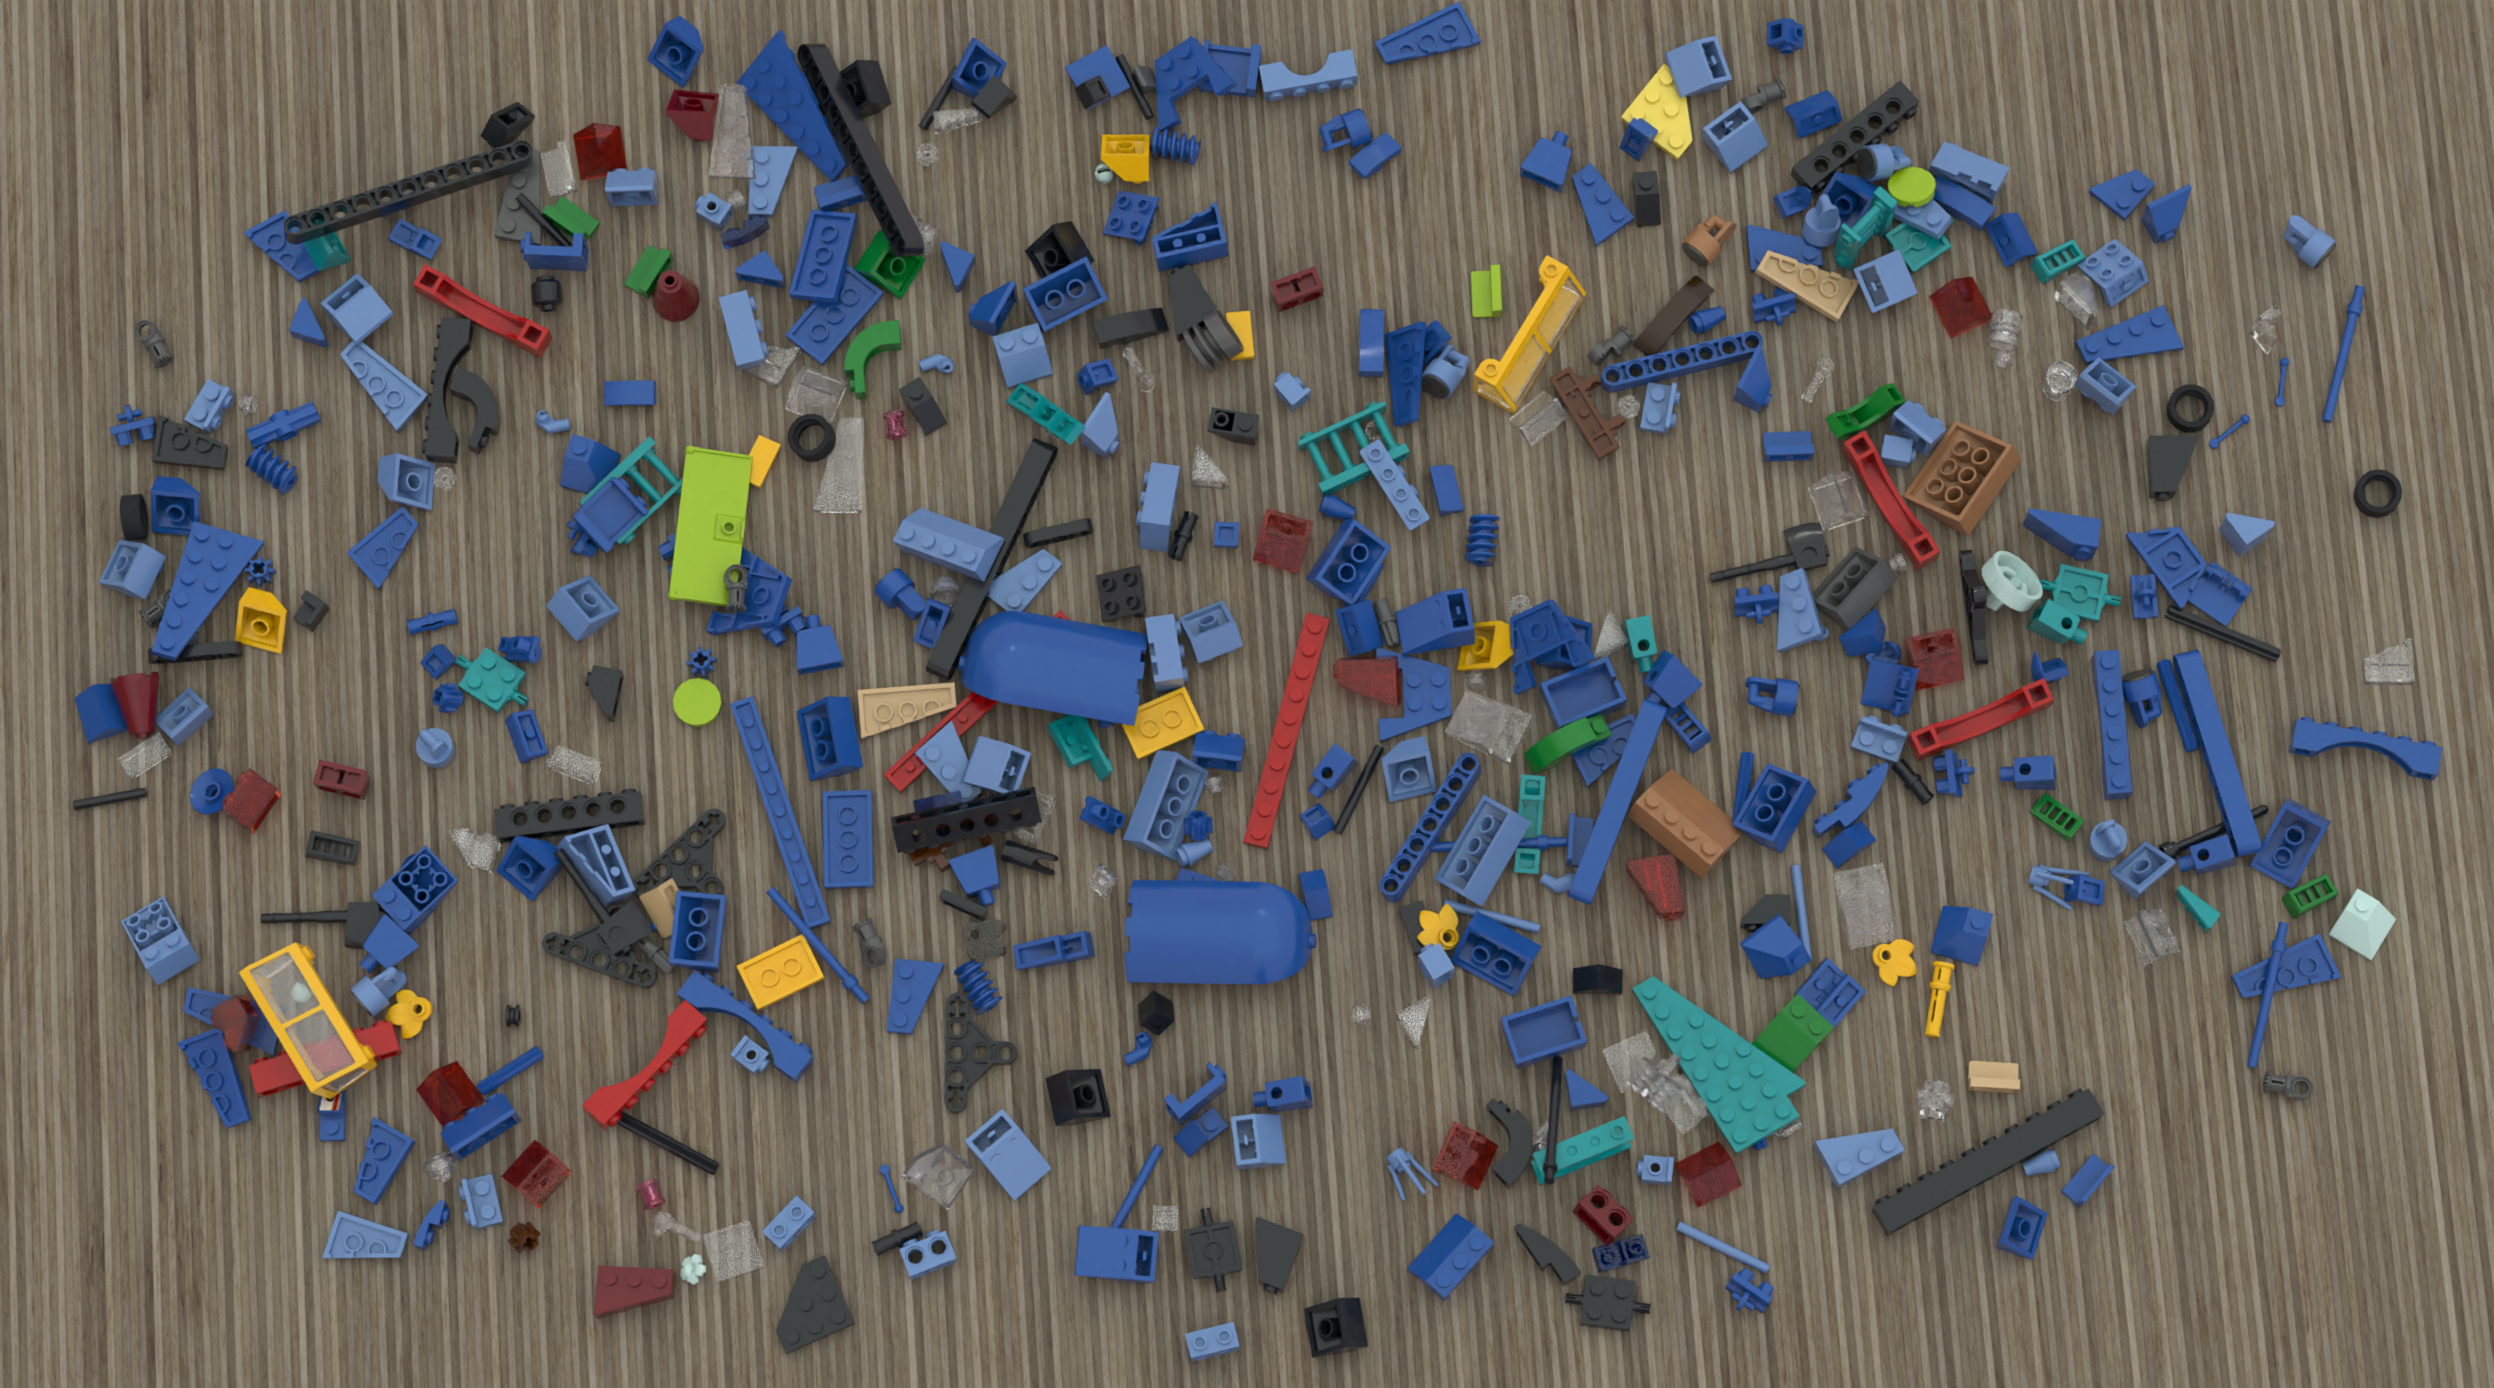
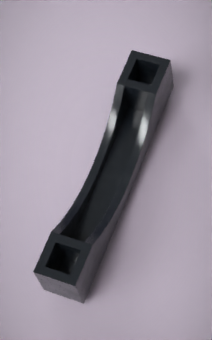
M442 317L441 325H437L436 338L439 339V346L434 348L433 360L436 362V370L431 372L433 393L428 395V407L431 409L430 416L425 418V430L428 433L427 439H423L422 453L425 454L429 462L457 464L460 441L448 419L446 393L455 367L471 350L474 330L471 319Z

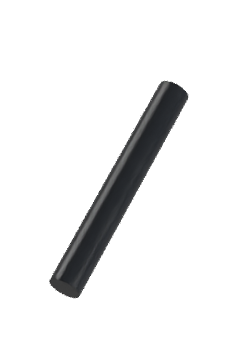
M1124 54L1117 56L1115 59L1127 79L1145 119L1153 118L1154 114Z
M956 66L952 68L920 122L919 127L923 130L929 128L952 89L951 78L957 69Z
M520 193L515 198L560 246L570 247L572 245L523 193Z
M139 788L74 800L73 808L74 810L144 798L147 797L146 788Z

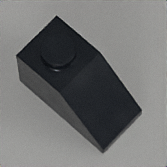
M516 102L492 114L481 137L493 148L513 143L534 120L535 115L519 102Z
M1657 171L1633 173L1631 183L1637 227L1661 225Z
M920 377L899 389L902 400L926 436L947 424L933 396Z
M593 665L592 672L587 673L585 686H588L590 694L609 722H614L624 679L623 672L618 669Z

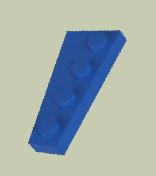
M1457 2L1376 41L1375 47L1385 65L1480 45L1481 41L1460 2Z
M1419 321L1385 334L1394 426L1403 427L1418 421L1426 322Z
M2320 933L2287 948L2285 953H2282L2274 991L2342 978ZM2271 957L2231 976L2241 998L2263 994Z
M188 987L184 1012L215 1027L223 1026L226 1033L238 1037L271 1055L276 1054L279 1038L256 1001ZM278 1006L284 1015L286 1007Z

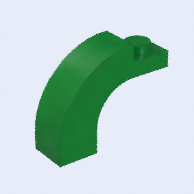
M899 320L884 321L866 328L849 346L845 357L844 371L846 377H854L850 378L851 392L856 393L857 399H867L865 371L869 361L881 352L902 350Z
M1894 383L1881 386L1857 405L1847 410L1830 414L1825 420L1829 424L1830 431L1838 439L1841 438L1843 441H1846L1882 422L1906 403Z
M1602 714L1588 719L1584 717L1546 736L1529 748L1523 755L1533 775H1537L1553 769L1569 755L1608 739L1612 736V733Z

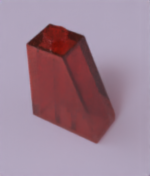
M1398 655L1339 658L1337 664H1334L1333 674L1334 679H1338V685L1392 707L1401 704Z
M1667 854L1626 861V872L1658 918H1666V921L1679 920L1680 916L1685 913V906L1675 855Z

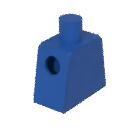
M1560 131L1555 132L1551 141L1541 137L1521 165L1520 175L1561 193L1572 154L1571 149L1564 147L1569 137Z
M819 615L805 617L807 629L797 631V670L799 675L845 667L831 626H821Z
M1666 650L1661 652L1643 680V684L1651 691L1645 699L1659 705L1662 702L1672 709L1676 708L1703 685L1675 655Z
M1334 743L1311 775L1316 780L1308 791L1318 799L1328 788L1334 792L1358 762ZM1328 771H1333V776L1330 779H1326L1325 774Z
M2051 755L2014 758V767H2000V781H2015L2016 789L2056 790L2054 757ZM2024 772H2030L2028 775H2022Z
M2227 834L2190 846V855L2177 858L2181 873L2195 869L2197 875L2235 865V857ZM2202 855L2209 857L2206 861L2199 860V857Z
M993 845L949 860L950 867L968 899L978 896L983 907L995 904L992 891L1001 887Z
M383 913L362 944V947L369 954L359 964L368 973H371L379 963L387 969L388 967H393L417 949L419 944Z
M1303 1076L1265 1083V1091L1253 1093L1255 1107L1268 1105V1108L1273 1112L1313 1107L1310 1082ZM1282 1093V1096L1277 1099V1096Z

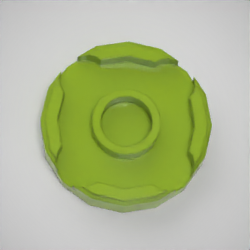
M1907 167L1900 169L1890 177L1888 182V193L1898 201V205L1907 207V205L1920 207L1927 204L1935 195V178L1930 172L1922 168Z
M695 678L687 680L678 687L674 694L673 706L675 713L682 722L690 726L700 727L706 726L716 719L722 707V700L714 684L705 679Z

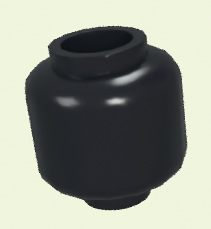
M554 276L537 277L536 281L531 284L532 304L535 307L541 308L542 312L555 311V307L563 302L561 282L556 280Z

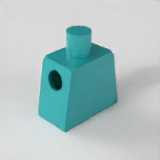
M2047 599L2035 608L2026 626L2027 629L2061 645L2069 640L2081 645L2088 634L2085 630L2077 627L2080 617L2050 599Z
M1650 615L1625 620L1622 623V628L1631 661L1638 660L1640 673L1649 672L1653 666L1652 656L1658 654ZM1638 643L1645 644L1646 651L1639 650Z

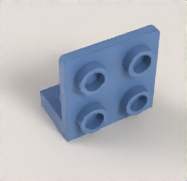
M2113 239L2078 264L2079 269L2100 286L2105 303L2111 308L2149 282L2143 261L2116 239Z

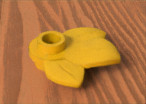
M1445 904L1439 914L1427 910L1420 912L1419 923L1424 931L1418 934L1417 939L1422 945L1426 946L1433 943L1435 946L1440 943L1444 950L1456 947L1459 941V935L1456 931L1458 918L1450 905ZM1444 934L1449 936L1448 942L1443 940Z
M1896 939L1890 944H1880L1873 949L1872 960L1879 967V977L1887 985L1895 986L1898 976L1910 977L1917 973L1916 964L1909 956L1914 949V945L1911 942ZM1883 951L1888 954L1887 960L1882 958Z
M401 990L396 992L398 1003L389 1008L385 1018L388 1022L401 1025L402 1038L409 1039L421 1032L423 1021H426L432 1014V1005L428 999L418 997L411 990ZM421 1005L422 1011L418 1014L417 1007Z

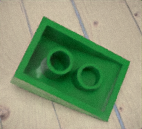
M1797 994L1753 1041L1752 1045L1791 1072H1794L1832 1033L1834 1027Z

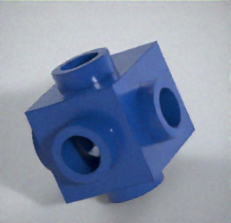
M1783 18L1767 23V46L1779 50L1781 54H1792L1793 51L1803 48V25L1796 23L1791 18Z

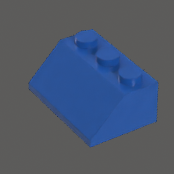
M1087 256L1022 289L1029 309L1036 323L1039 324L1041 332H1045L1108 300Z
M1355 519L1344 520L1306 577V580L1323 593L1347 605H1353L1391 549V546Z
M827 696L797 711L810 781L849 774L863 767L850 697Z
M1767 763L1732 825L1760 845L1782 854L1817 791L1808 779Z
M677 891L669 964L690 970L719 973L727 909L726 895Z
M1477 911L1468 923L1451 958V962L1505 992L1516 996L1542 946Z
M504 1093L491 1095L485 1100L486 1104L480 1108H477V1106L471 1108L464 1114V1118L458 1122L453 1120L443 1127L444 1131L440 1134L458 1161H461L522 1121Z
M1456 1213L1407 1267V1270L1444 1302L1493 1248L1494 1242L1478 1227Z

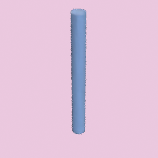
M1792 865L1791 873L1799 938L1812 961L1801 866Z
M1445 899L1444 905H1450L1455 912L1474 916L1478 911L1500 924L1537 934L1541 925Z
M1681 1221L1676 1229L1765 1274L1770 1267L1769 1264Z

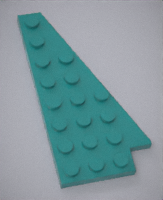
M1654 976L1632 988V992L1735 1155L1799 1119L1800 1116L1788 1096L1806 1086L1803 1079Z

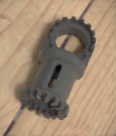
M1777 78L1773 83L1764 86L1761 84L1757 85L1758 93L1751 94V96L1748 95V98H1742L1743 105L1753 114L1760 111L1769 101L1780 97L1785 99L1786 91L1783 90L1785 87H1782V80Z
M148 320L139 321L135 325L134 334L137 339L141 340L146 351L151 353L155 361L154 366L161 368L162 366L165 367V364L169 365L168 363L173 361L174 356L168 352L164 344L165 340L158 327ZM150 325L152 328L150 336L143 338L141 336L142 328Z
M1621 325L1618 328V332L1610 340L1606 339L1604 342H1599L1589 352L1587 358L1596 366H1599L1601 364L1600 361L1603 362L1610 353L1619 357L1622 354L1621 351L1629 343H1634L1636 338L1631 332L1628 333L1629 330Z
M739 564L729 566L723 576L726 583V591H728V604L725 605V610L728 612L732 611L733 613L734 610H736V613L747 611V606L744 605L748 575L746 569ZM730 571H738L742 577L741 581L733 582L729 577Z
M171 589L157 597L155 602L144 611H138L144 620L147 619L145 622L151 629L163 617Z
M867 918L863 920V923L860 921L861 924L856 923L852 928L854 932H857L862 942L863 963L868 968L884 965L887 958L885 954L887 953L884 952L885 949L881 944V937L877 935L872 925L873 920ZM872 950L875 951V953H876V955H877V960H876V962H874V961L871 959V958H872V956H871V951H872Z
M2270 1071L2265 1072L2263 1093L2268 1091L2283 1093L2284 1096L2293 1097L2296 1100H2305L2312 1093L2313 1085L2308 1078L2289 1074L2280 1076L2273 1075ZM2296 1083H2305L2308 1087V1092L2305 1095L2297 1094L2294 1090Z

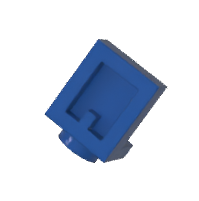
M1110 358L1085 364L1077 374L1079 386L1083 388L1085 395L1091 394L1095 388L1115 384L1119 380Z
M2084 875L2067 878L2073 880L2074 883L2072 885L2065 883L2064 901H2079L2094 906L2102 905L2105 881Z

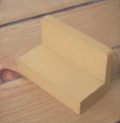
M673 878L666 880L656 888L639 896L662 938L672 935L676 893L679 891Z
M1970 1061L1968 1067V1091L2017 1094L2020 1090V1079H2018L2019 1065L2017 1063Z

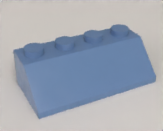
M919 508L903 519L893 542L904 553L984 582L1005 539L924 508Z
M1157 750L1123 840L1141 850L1175 861V849L1179 848L1185 836L1183 819L1189 818V813L1195 810L1209 771L1177 752Z
M1483 794L1437 873L1435 880L1476 904L1483 906L1531 821Z

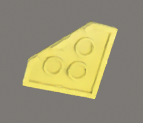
M1663 64L1621 116V120L1627 125L1633 118L1637 120L1642 118L1658 130V134L1652 143L1678 161L1693 141L1686 97L1679 98L1670 69L1666 64Z

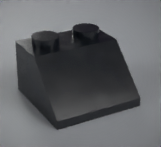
M856 60L840 72L863 118L875 115L892 104L878 61Z
M1072 221L1053 224L1025 250L1041 279L1086 256L1090 264L1095 261Z
M1101 1069L1064 1070L1045 1078L1055 1126H1071L1111 1117Z
M1337 1298L1304 1308L1312 1358L1347 1353L1368 1347L1360 1298Z

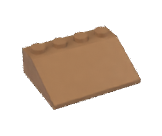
M1955 420L1904 493L1903 498L1947 527L1969 536L2021 459L2013 445Z
M1670 769L1651 785L1634 803L1627 815L1701 878L1744 835V833L1733 827V819L1673 769Z

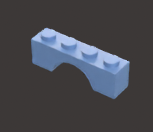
M1352 49L1329 53L1324 67L1312 75L1295 74L1288 70L1283 62L1259 66L1264 100L1279 101L1285 96L1302 97L1308 92L1324 93L1328 92L1331 88L1340 87V89H1347L1357 84V71Z

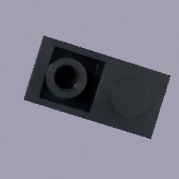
M1211 408L1208 432L1231 442L1256 445L1259 415Z
M1765 895L1741 919L1740 929H1746V932H1755L1777 914L1790 927V895Z

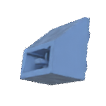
M1717 36L1695 40L1664 54L1679 98L1720 90L1732 80Z
M1741 101L1705 126L1702 131L1701 138L1730 174L1768 147V143L1756 119Z
M1900 249L1854 268L1872 313L1918 293Z
M355 274L320 303L329 319L356 344L360 343L394 315L371 285L359 274Z
M978 736L962 782L994 795L1019 790L1031 753L1008 743Z
M1248 1114L1231 1117L1237 1170L1286 1164L1280 1115Z

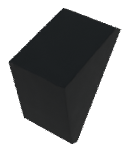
M993 76L973 99L971 105L989 119L1015 101L1017 96L1009 87Z
M1601 964L1573 968V994L1622 995L1623 969Z

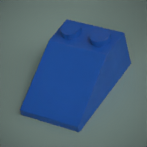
M2029 508L2023 521V526L2067 556L2073 557L2074 560L2088 561V559L2092 560L2098 548L2102 519Z
M2287 798L2261 844V852L2256 853L2250 866L2294 889L2331 821Z

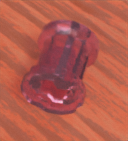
M892 410L883 414V419L886 420L888 429L887 439L896 440L908 435L907 430L904 429L902 419L904 411Z
M658 1179L648 1180L637 1186V1190L641 1191L645 1210H651L666 1203L665 1198L661 1197L657 1187Z

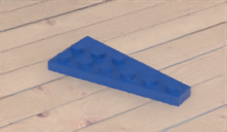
M777 31L736 83L830 181H835L850 163L838 139L834 138L828 126L829 122L826 116H823L818 106L820 104L804 72L800 71L794 59L796 56L793 50L789 49L785 41L786 37L783 31Z
M193 521L151 654L175 661L191 641L199 627L207 620L212 610L217 607L236 582L241 572L249 565V559H252L262 548L264 541Z

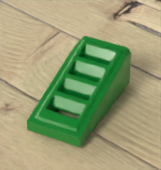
M2046 793L2030 810L2033 816L2067 842L2071 840L2085 822L2076 813ZM2047 802L2048 804H2050V806L2044 812V814H2042L2039 811ZM2055 808L2058 812L2052 819L2048 818V815ZM2061 815H2064L2065 819L2060 825L2055 823ZM2070 820L2073 824L2068 830L2064 829Z
M2326 873L2287 892L2282 897V902L2291 917L2295 919L2333 899L2339 893ZM2321 883L2327 895L2323 894L2318 884ZM2310 888L2313 889L2318 899L2315 898ZM2301 893H2304L2305 897L2309 902L2308 904L2306 903Z

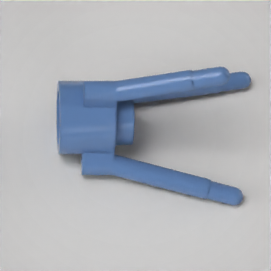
M2041 864L2040 866L2033 865L2028 883L2033 885L2032 890L2042 893L2066 909L2071 910V905L2042 886L2048 887L2050 880L2070 885L2074 883L2073 880L2052 875V873L2089 876V872L2053 868Z
M1403 1148L1395 1150L1386 1158L1390 1163L1387 1168L1393 1177L1402 1201H1405L1406 1197L1396 1171L1399 1174L1406 1172L1422 1195L1426 1191L1411 1171L1410 1167L1412 1165L1434 1186L1437 1187L1439 1185L1433 1176L1413 1158L1411 1153H1406Z

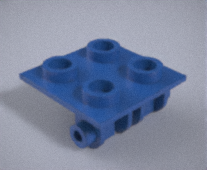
M1118 191L1103 234L1133 239L1134 244L1142 246L1143 242L1147 240V230L1151 229L1150 223L1154 222L1153 217L1159 208L1157 205L1159 197Z
M2212 561L2200 578L2188 602L2226 627L2253 588Z
M1871 659L1861 704L1892 711L1891 715L1894 717H1901L1903 713L1909 715L1919 669Z

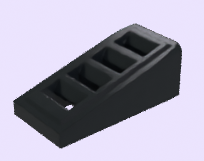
M311 830L305 857L354 866L359 841ZM316 840L321 841L319 851L314 850ZM326 842L331 843L329 853H324ZM336 844H341L338 856L334 855ZM346 845L350 846L348 858L343 857Z

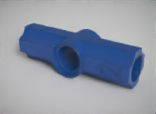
M313 401L290 411H278L271 415L269 420L246 429V432L255 450L262 444L268 445L277 440L285 441L291 439L298 434V431L321 422V419Z

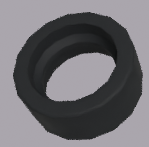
M2186 384L2177 388L2172 393L2167 404V417L2170 423L2176 429L2183 432L2202 430L2209 423L2214 412V401L2211 394L2203 387L2195 384ZM2192 395L2203 402L2204 414L2199 420L2189 422L2178 415L2176 405L2181 397Z
M805 414L798 417L791 424L787 440L790 448L802 460L818 462L825 459L832 452L836 443V434L833 427L822 416ZM810 426H820L825 433L822 443L812 450L802 449L799 444L802 432Z
M2376 469L2368 471L2360 478L2354 489L2356 506L2369 517L2381 518L2388 516L2396 509L2402 498L2400 481L2394 474L2386 470ZM2374 480L2382 481L2391 488L2392 499L2387 505L2375 507L2367 502L2364 497V488L2369 482Z
M143 495L122 496L120 499V517L125 539L127 541L147 539L148 515Z

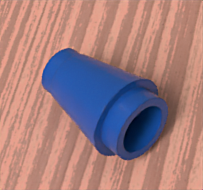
M1721 306L1693 312L1692 316H1689V325L1695 334H1704L1725 320L1726 314Z
M1325 493L1318 511L1323 513V516L1348 520L1353 518L1356 508L1334 494L1328 495Z

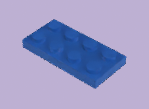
M811 209L789 292L792 299L837 302L858 222V216L855 213Z
M846 264L837 302L814 301L785 336L816 362L824 366L884 296V293Z
M872 790L823 791L825 889L874 888Z

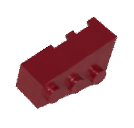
M598 1265L595 1317L600 1319L611 1314L622 1313L633 1308L673 1299L676 1273L673 1269Z

